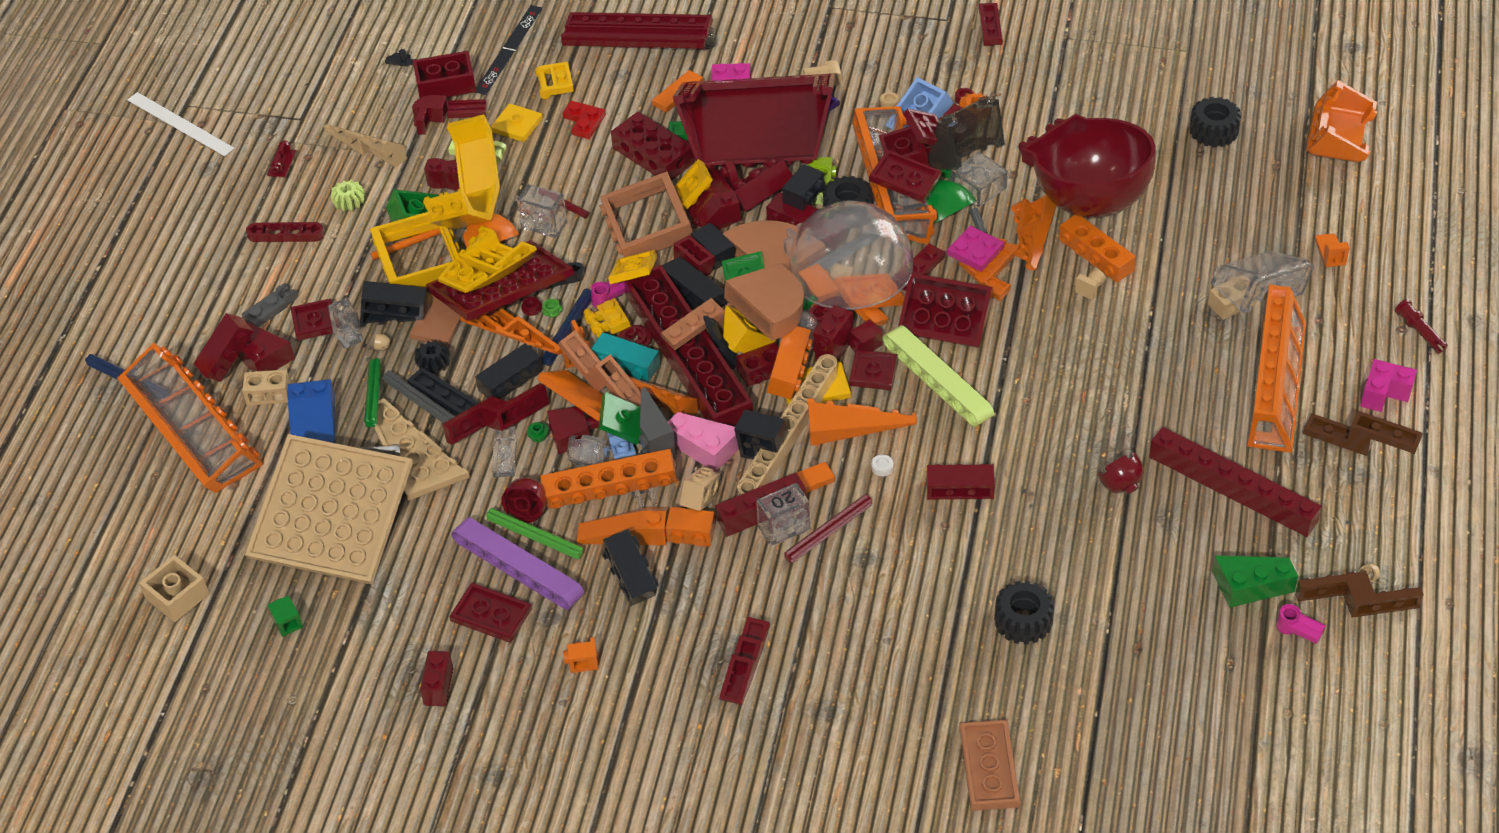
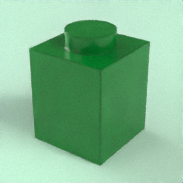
M289 595L267 605L271 618L282 637L303 628L299 613Z

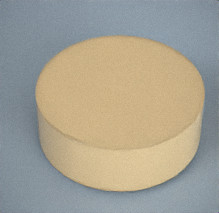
M886 92L880 96L881 107H895L899 103V96L896 93Z

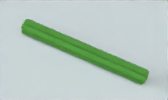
M490 508L486 513L487 520L570 557L580 559L584 553L583 547L499 510Z

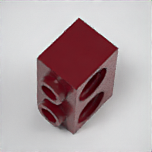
M775 342L736 356L737 370L747 387L770 379L779 350Z

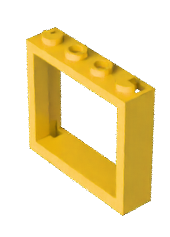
M429 212L370 228L372 240L388 283L426 287V284L437 280L451 262L397 277L385 243L439 228L451 261H456L459 258L457 254L460 252L457 242L453 243L455 238L452 229L431 224L432 218Z

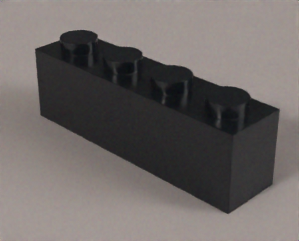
M680 256L662 265L684 300L696 309L710 298L721 308L728 304L724 298L725 289L720 288L712 279L707 278L700 270L698 271Z

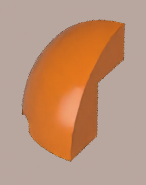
M493 213L491 221L467 226V231L463 234L467 248L469 246L468 241L472 236L476 237L479 234L478 229L481 225L495 230L500 243L518 236L519 233L510 221L499 214Z

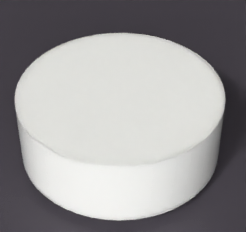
M887 455L875 456L871 462L872 472L877 476H888L893 471L892 458Z

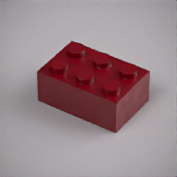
M469 51L413 60L420 98L428 95L451 97L476 92Z

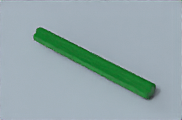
M371 358L369 360L364 422L367 428L375 427L377 424L381 374L379 358Z

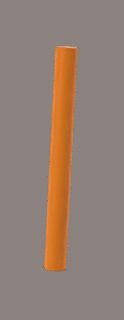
M439 228L420 233L386 246L388 254H391L441 233ZM377 251L370 253L372 260L379 258Z

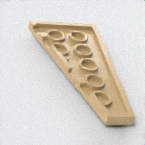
M386 399L378 400L377 424L373 428L381 445H400L401 457L411 458L413 461L404 488L408 501L470 478L469 472L466 469H462L457 465V462L452 457L449 458L442 451V448L426 434L418 431L414 424L402 417L400 412Z

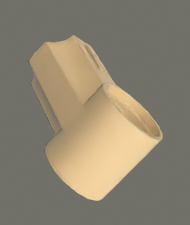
M834 60L827 61L823 66L803 69V75L835 73L834 86L842 81L839 63Z

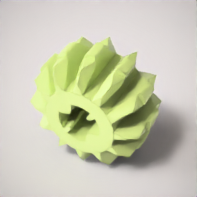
M352 179L348 182L343 180L341 184L336 183V187L331 188V201L337 210L342 209L344 212L347 210L353 211L354 208H360V204L364 203L365 193L359 182H353Z

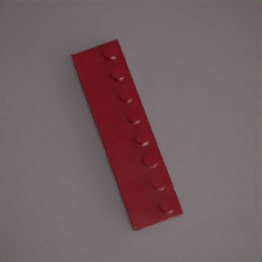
M570 12L565 24V31L561 34V42L563 46L704 49L713 18L712 15Z

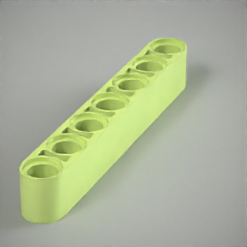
M900 325L883 336L885 346L893 354H898L900 361L973 427H977L994 416L991 404L906 327Z

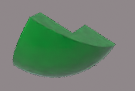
M938 180L926 198L925 205H932L933 209H936L937 219L933 222L936 223L973 204L977 200L961 184L950 180Z

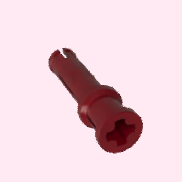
M1406 299L1397 305L1395 313L1401 315L1406 320L1408 327L1415 328L1437 354L1443 352L1438 345L1446 350L1448 344L1424 321L1423 313L1417 311L1412 306L1411 300Z

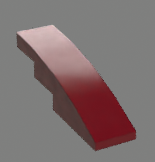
M747 617L742 636H739L735 653L731 656L719 700L739 705L743 704L771 625L770 622Z

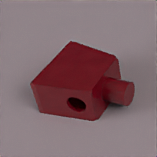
M578 407L547 411L549 426L558 455L588 444L590 442L589 430L599 428V421L593 417L585 418L584 412Z

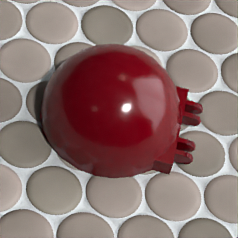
M1075 113L1066 120L1057 118L1053 124L1050 123L1046 126L1045 134L1039 138L1030 136L1027 138V142L1022 141L1018 145L1022 155V162L1034 167L1038 183L1047 197L1066 212L1087 218L1111 216L1130 207L1145 192L1155 169L1156 145L1152 136L1145 129L1119 119L1085 118Z

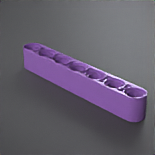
M467 517L451 532L452 538L460 546L565 610H569L584 595L582 586L575 580L470 517Z

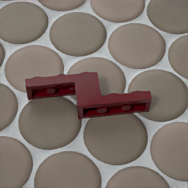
M539 383L509 401L491 396L446 421L442 426L447 443L453 445L484 426L503 431L550 404L545 385Z

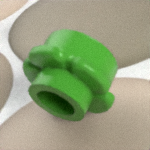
M547 299L543 303L542 313L545 316L553 318L558 316L559 312H562V306L556 299Z

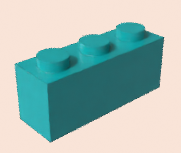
M602 332L591 348L600 361L610 354L628 376L646 382L650 381L660 366L658 350Z

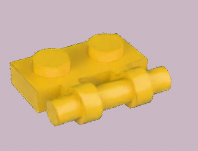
M615 298L596 306L597 312H593L591 309H585L583 312L586 323L591 325L592 333L598 338L602 332L610 331L613 335L631 327L628 318Z

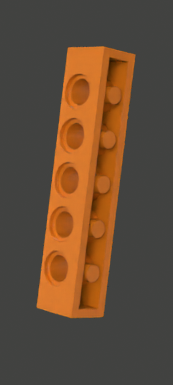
M671 449L540 475L541 485L546 493V506L548 509L560 508L569 504H580L594 499H604L613 495H624L637 490L644 491L657 486H668L671 483L677 482Z

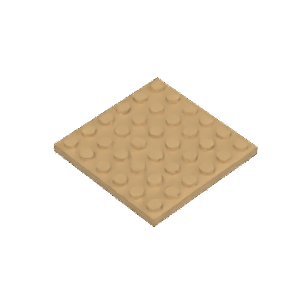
M288 434L245 556L253 560L372 585L413 464L412 459Z

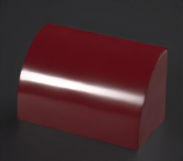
M688 235L673 244L674 259L680 256L698 271L700 270L706 277L710 274L715 263V256L694 238Z

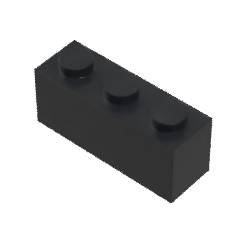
M524 343L475 376L478 391L486 398L491 396L499 399L504 398L507 394L521 387L525 382L543 371L541 356Z

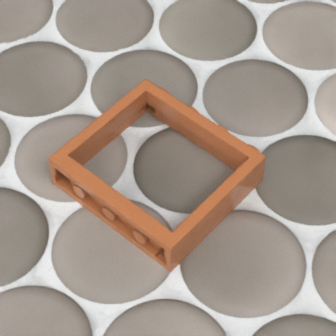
M668 172L600 196L603 203L599 205L602 215H607V218L604 219L608 229H613V231H610L613 242H618L615 245L619 255L623 254L624 257L651 250H656L657 252L673 246L675 242L688 235L691 236L693 232ZM665 190L679 224L625 243L612 210Z

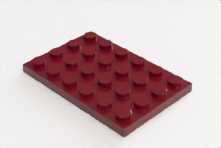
M529 240L526 243L537 248L531 259L512 273L489 285L464 293L440 283L437 279L426 284L427 292L469 321L477 319L478 316L487 312H493L496 308L503 305L511 304L519 298L530 296L535 291L546 289L549 285L556 282L564 281L574 275L573 267Z

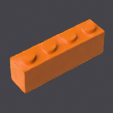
M796 326L790 333L782 337L766 393L791 400L793 392H798L801 380L797 378L802 379L805 366L801 364L806 365L809 354L805 350L810 351L813 340L809 338L810 329Z

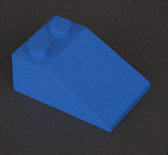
M331 379L288 384L290 434L335 443V394Z

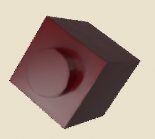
M867 320L850 331L849 345L854 352L855 350L874 351L883 345V331L872 321Z

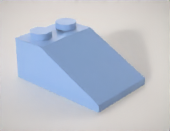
M916 77L897 106L901 107L902 113L908 108L936 114L939 119L954 102L946 91ZM892 112L884 123L891 129H893L895 112Z

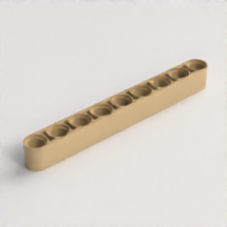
M826 354L817 360L781 416V419H785L788 434L778 453L760 448L738 482V496L770 483L809 422L807 399L812 398L815 402L821 403L836 379L837 359L834 356Z

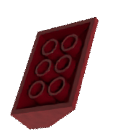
M910 273L898 327L903 325L916 337L979 348L990 314L994 295L993 289L984 285Z

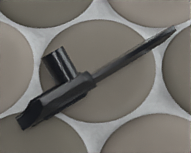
M401 49L399 53L388 55L385 64L408 67L413 65V60L416 59H411V55L406 54L405 49Z
M704 315L703 319L708 332L718 345L716 348L731 369H735L737 367L736 353L729 349V344L723 339L716 321Z

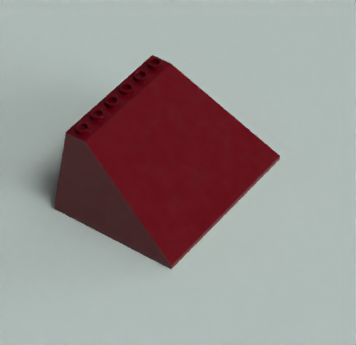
M835 73L683 82L673 95V100L695 160H701L707 169L715 168V165H722L723 162L732 160L734 164H742L743 167L754 166V163H762L764 166L766 165L765 162L772 157L783 159L786 165L793 164V161L801 160V163H813V160H816L833 92Z

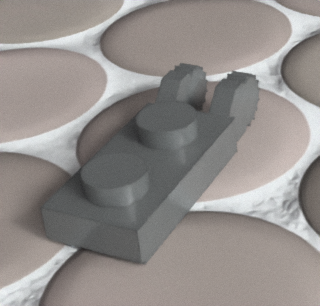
M283 283L276 288L275 292H272L241 314L242 318L260 327L295 301L298 293L294 289L290 290V286Z

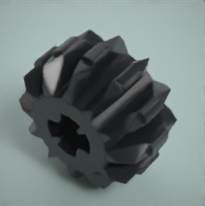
M437 339L434 342L427 340L426 344L420 343V347L415 349V364L419 369L423 367L427 371L437 374L439 370L445 371V367L450 365V351L444 342L439 343Z

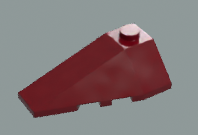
M716 168L707 169L713 181L710 187L704 190L696 201V218L700 226L703 227L711 222L716 227L739 221L740 202L733 189Z

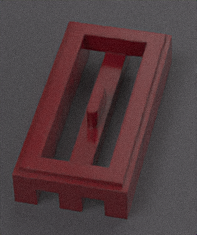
M486 99L448 100L447 117L472 118L483 114L486 117Z

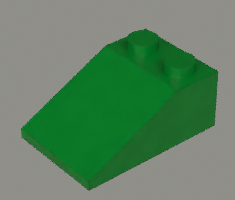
M393 189L386 206L391 222L428 212L423 203L424 198L428 196L433 198L439 195Z

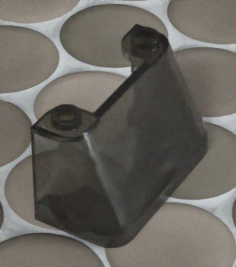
M983 96L978 98V101L950 115L941 116V119L937 121L934 133L938 141L931 145L928 156L929 166L939 169L957 170L962 167L960 158L977 149L986 150L987 145H995L996 148L1005 145L999 99H990L989 96Z

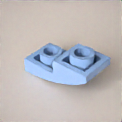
M607 433L614 460L636 456L633 443Z

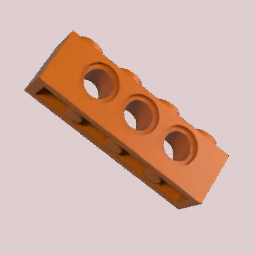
M1074 215L1060 224L1059 240L1089 261L1092 266L1101 270L1107 277L1118 283L1135 271L1136 256L1082 216Z

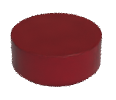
M969 88L958 89L955 92V102L960 105L961 97H965L966 93L973 94V91Z

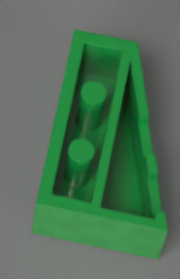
M1215 555L1212 573L1229 608L1295 592L1298 574L1290 558Z

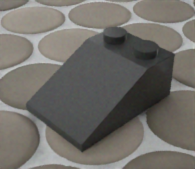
M642 388L640 410L641 435L639 436V441L643 449L640 450V453L642 455L671 449L675 460L673 430L647 389Z

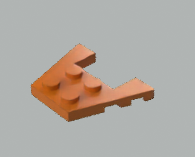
M997 238L1004 242V248L982 272L960 261L959 265L980 285L992 287L993 297L1001 301L1010 291L1011 285L996 278V276L1015 256L1025 261L1026 259L1022 255L1024 250L1020 243L1017 245L1007 243L1005 239Z

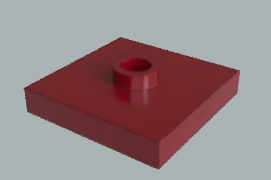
M331 298L290 307L297 341L338 332Z
M855 350L849 386L891 391L898 354Z

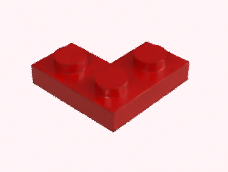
M570 101L563 111V118L576 121L572 128V135L589 140L606 116L605 109L575 101Z

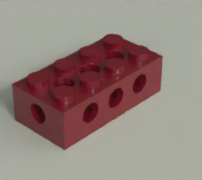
M636 112L611 131L612 148L655 176L668 172L672 181L695 163L694 154L688 142L640 112Z

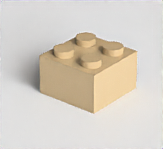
M175 555L139 582L145 599L174 623L209 595L204 578Z

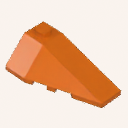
M645 507L579 523L577 544H603V539L629 529L631 535L637 537L639 545H666L665 527L670 509L669 507Z

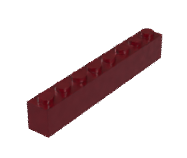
M1164 427L1151 440L1149 458L1285 527L1308 537L1318 524L1321 505Z

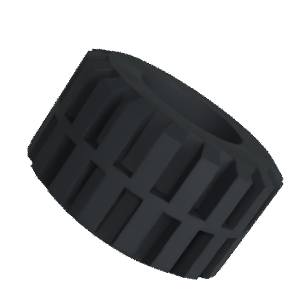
M1209 97V99L1204 98L1202 101L1196 102V105L1192 108L1189 127L1192 138L1200 144L1203 143L1204 146L1224 147L1225 144L1230 145L1232 141L1237 139L1239 134L1240 108L1236 107L1234 102H1230L1229 99H1222V97Z
M842 176V178H834V181H829L828 185L824 187L823 211L846 221L847 228L850 226L858 227V224L863 225L865 220L868 221L873 213L872 188L867 181H863L860 177Z
M1016 581L1015 585L1008 584L1006 589L1002 588L999 591V595L996 597L994 620L998 632L1001 635L1005 634V639L1008 641L1012 639L1016 644L1024 642V645H1026L1030 641L1037 643L1039 638L1043 640L1046 637V633H1050L1051 626L1053 625L1054 601H1052V595L1050 593L1047 594L1045 587L1040 588L1039 584H1030V581H1025V583ZM1028 610L1034 614L1020 615L1015 611Z

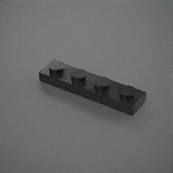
M423 367L407 380L413 387L456 416L479 403Z

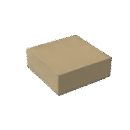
M1079 274L1076 277L1075 292L1090 300H1094L1097 296L1098 282L1083 274Z

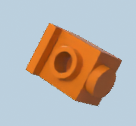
M595 637L590 638V642L567 644V650H563L564 663L569 664L571 673L599 670Z

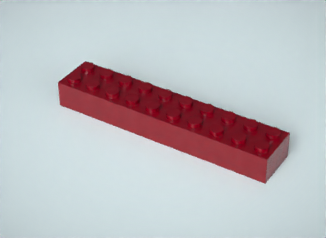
M662 265L652 268L650 275L624 281L627 299L645 327L650 331L652 338L691 397L697 398L698 409L703 417L707 420L735 427L744 410L753 411V402L706 331L703 330L676 350L662 338L661 333L692 312Z

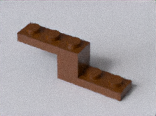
M1360 411L1357 412L1351 427L1311 413L1303 431L1304 435L1365 456L1368 455L1374 440L1415 454L1423 435L1422 432Z
M1367 571L1298 580L1295 593L1298 602L1343 595L1351 618L1420 608L1424 595L1421 587H1408L1402 590L1375 593Z

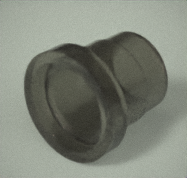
M712 27L708 34L711 37H707L704 49H711L716 45L717 38Z

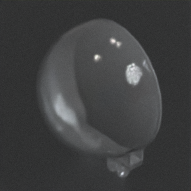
M857 200L835 202L814 212L803 224H797V233L791 228L786 229L788 238L783 240L785 253L789 256V270L801 282L804 297L818 305L829 308L836 305L846 309L871 307L885 302L898 294L907 285L912 275L914 264L913 252L905 230L891 214L871 203Z

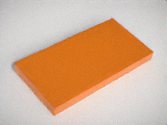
M567 370L539 373L537 379L539 382L599 421L603 394Z

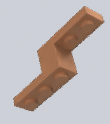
M710 298L661 333L662 338L674 350L681 347L703 330L714 341L708 332L703 316L706 315L714 319L722 335L724 333L726 306L735 307L728 303L721 308Z
M575 330L557 344L595 390L600 392L608 387L614 396L641 407V391L610 354L600 361Z

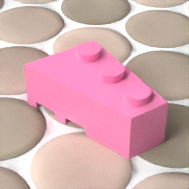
M677 412L668 421L674 433L675 448L712 469L714 472H717L739 450L734 426Z

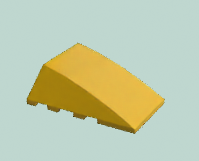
M481 225L478 229L479 234L476 237L472 236L468 241L469 246L466 250H461L457 254L459 258L448 265L438 277V281L468 293L512 273L528 262L537 248L523 241L514 248L503 245L499 242L495 230Z

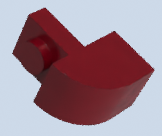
M424 96L412 105L414 126L417 127L418 135H426L429 122L445 123L448 111L446 96Z

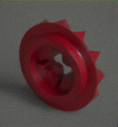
M631 325V327L620 331L618 334L619 338L628 341L634 340L638 335V340H635L634 343L646 347L648 344H651V333L644 326Z

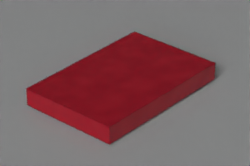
M887 149L869 175V181L924 203L941 177L942 171Z
M471 582L449 618L451 622L511 643L531 612L532 604Z

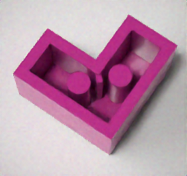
M1374 359L1360 407L1382 412L1386 397L1409 402L1417 370Z

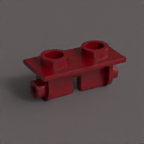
M284 140L278 145L279 148L270 164L267 176L286 178L297 150L291 149L289 142Z

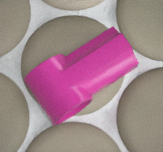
M609 281L606 283H594L591 286L592 306L597 309L596 306L624 294V281L610 284Z
M1293 604L1283 605L1276 621V628L1281 633H1294L1315 644L1319 642L1326 625L1301 614L1300 609Z

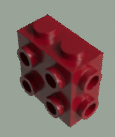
M833 305L831 310L824 314L820 325L814 328L812 336L814 337L813 351L815 352L816 362L822 355L826 354L834 356L837 362L840 360L849 347L850 331L853 329L852 311Z

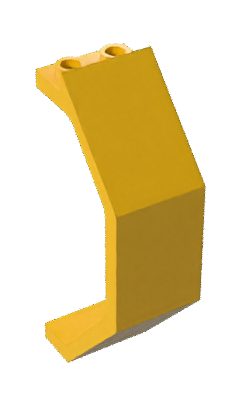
M483 114L448 123L447 130L455 146L460 189L457 192L449 194L444 192V195L440 193L437 197L429 198L428 196L424 198L423 203L432 218L431 224L455 230L488 222L492 219L500 184L492 130Z

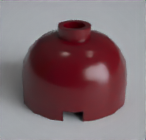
M1131 453V458L1125 455L1105 467L1107 472L1103 475L1101 472L1098 473L1097 476L1106 489L1113 493L1126 492V494H1130L1139 488L1137 484L1142 480L1144 471L1143 465L1136 453Z
M525 477L516 479L507 486L501 496V504L507 514L510 512L515 518L530 523L536 521L542 515L547 505V498L544 487L538 481Z

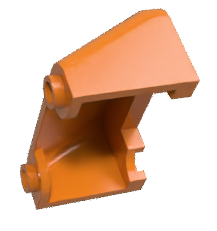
M1337 80L1321 96L1314 107L1306 151L1315 156L1352 162L1365 161L1370 154L1369 145L1366 143L1362 144L1365 124L1375 118L1377 102Z

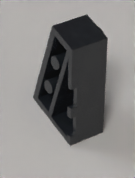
M364 281L361 296L360 327H366L367 323L378 322V325H383L385 321L397 320V323L423 320L426 288Z
M629 529L603 539L602 557L604 560L609 559L612 565L610 571L613 575L616 574L620 582L619 587L630 606L656 596L659 584L655 575H651L647 568L649 563L644 554L641 555L638 550L640 546L637 537L631 535Z

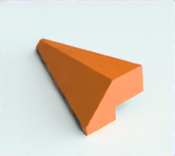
M1047 195L1032 203L1025 198L1011 206V210L1015 214L1013 217L1014 221L1018 226L1016 230L1019 243L1024 250L1022 255L1027 263L1025 267L1028 270L1037 269L1056 209V205Z
M501 307L496 308L493 312L480 315L474 320L467 321L462 316L460 317V321L555 354H562V349L555 342L520 316L513 317Z
M628 376L640 391L642 388H646L654 402H657L673 414L680 412L695 416L698 413L697 398Z
M812 398L807 399L811 446L917 424V416L913 412L911 415L899 414L898 410H892L890 413L880 411V408L856 404L839 406L834 405L833 401H827L825 404L815 402Z

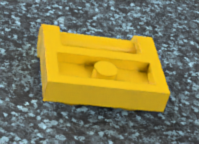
M568 62L538 66L535 69L540 84L539 94L542 99H548L551 95L574 92ZM547 74H551L552 86H547Z

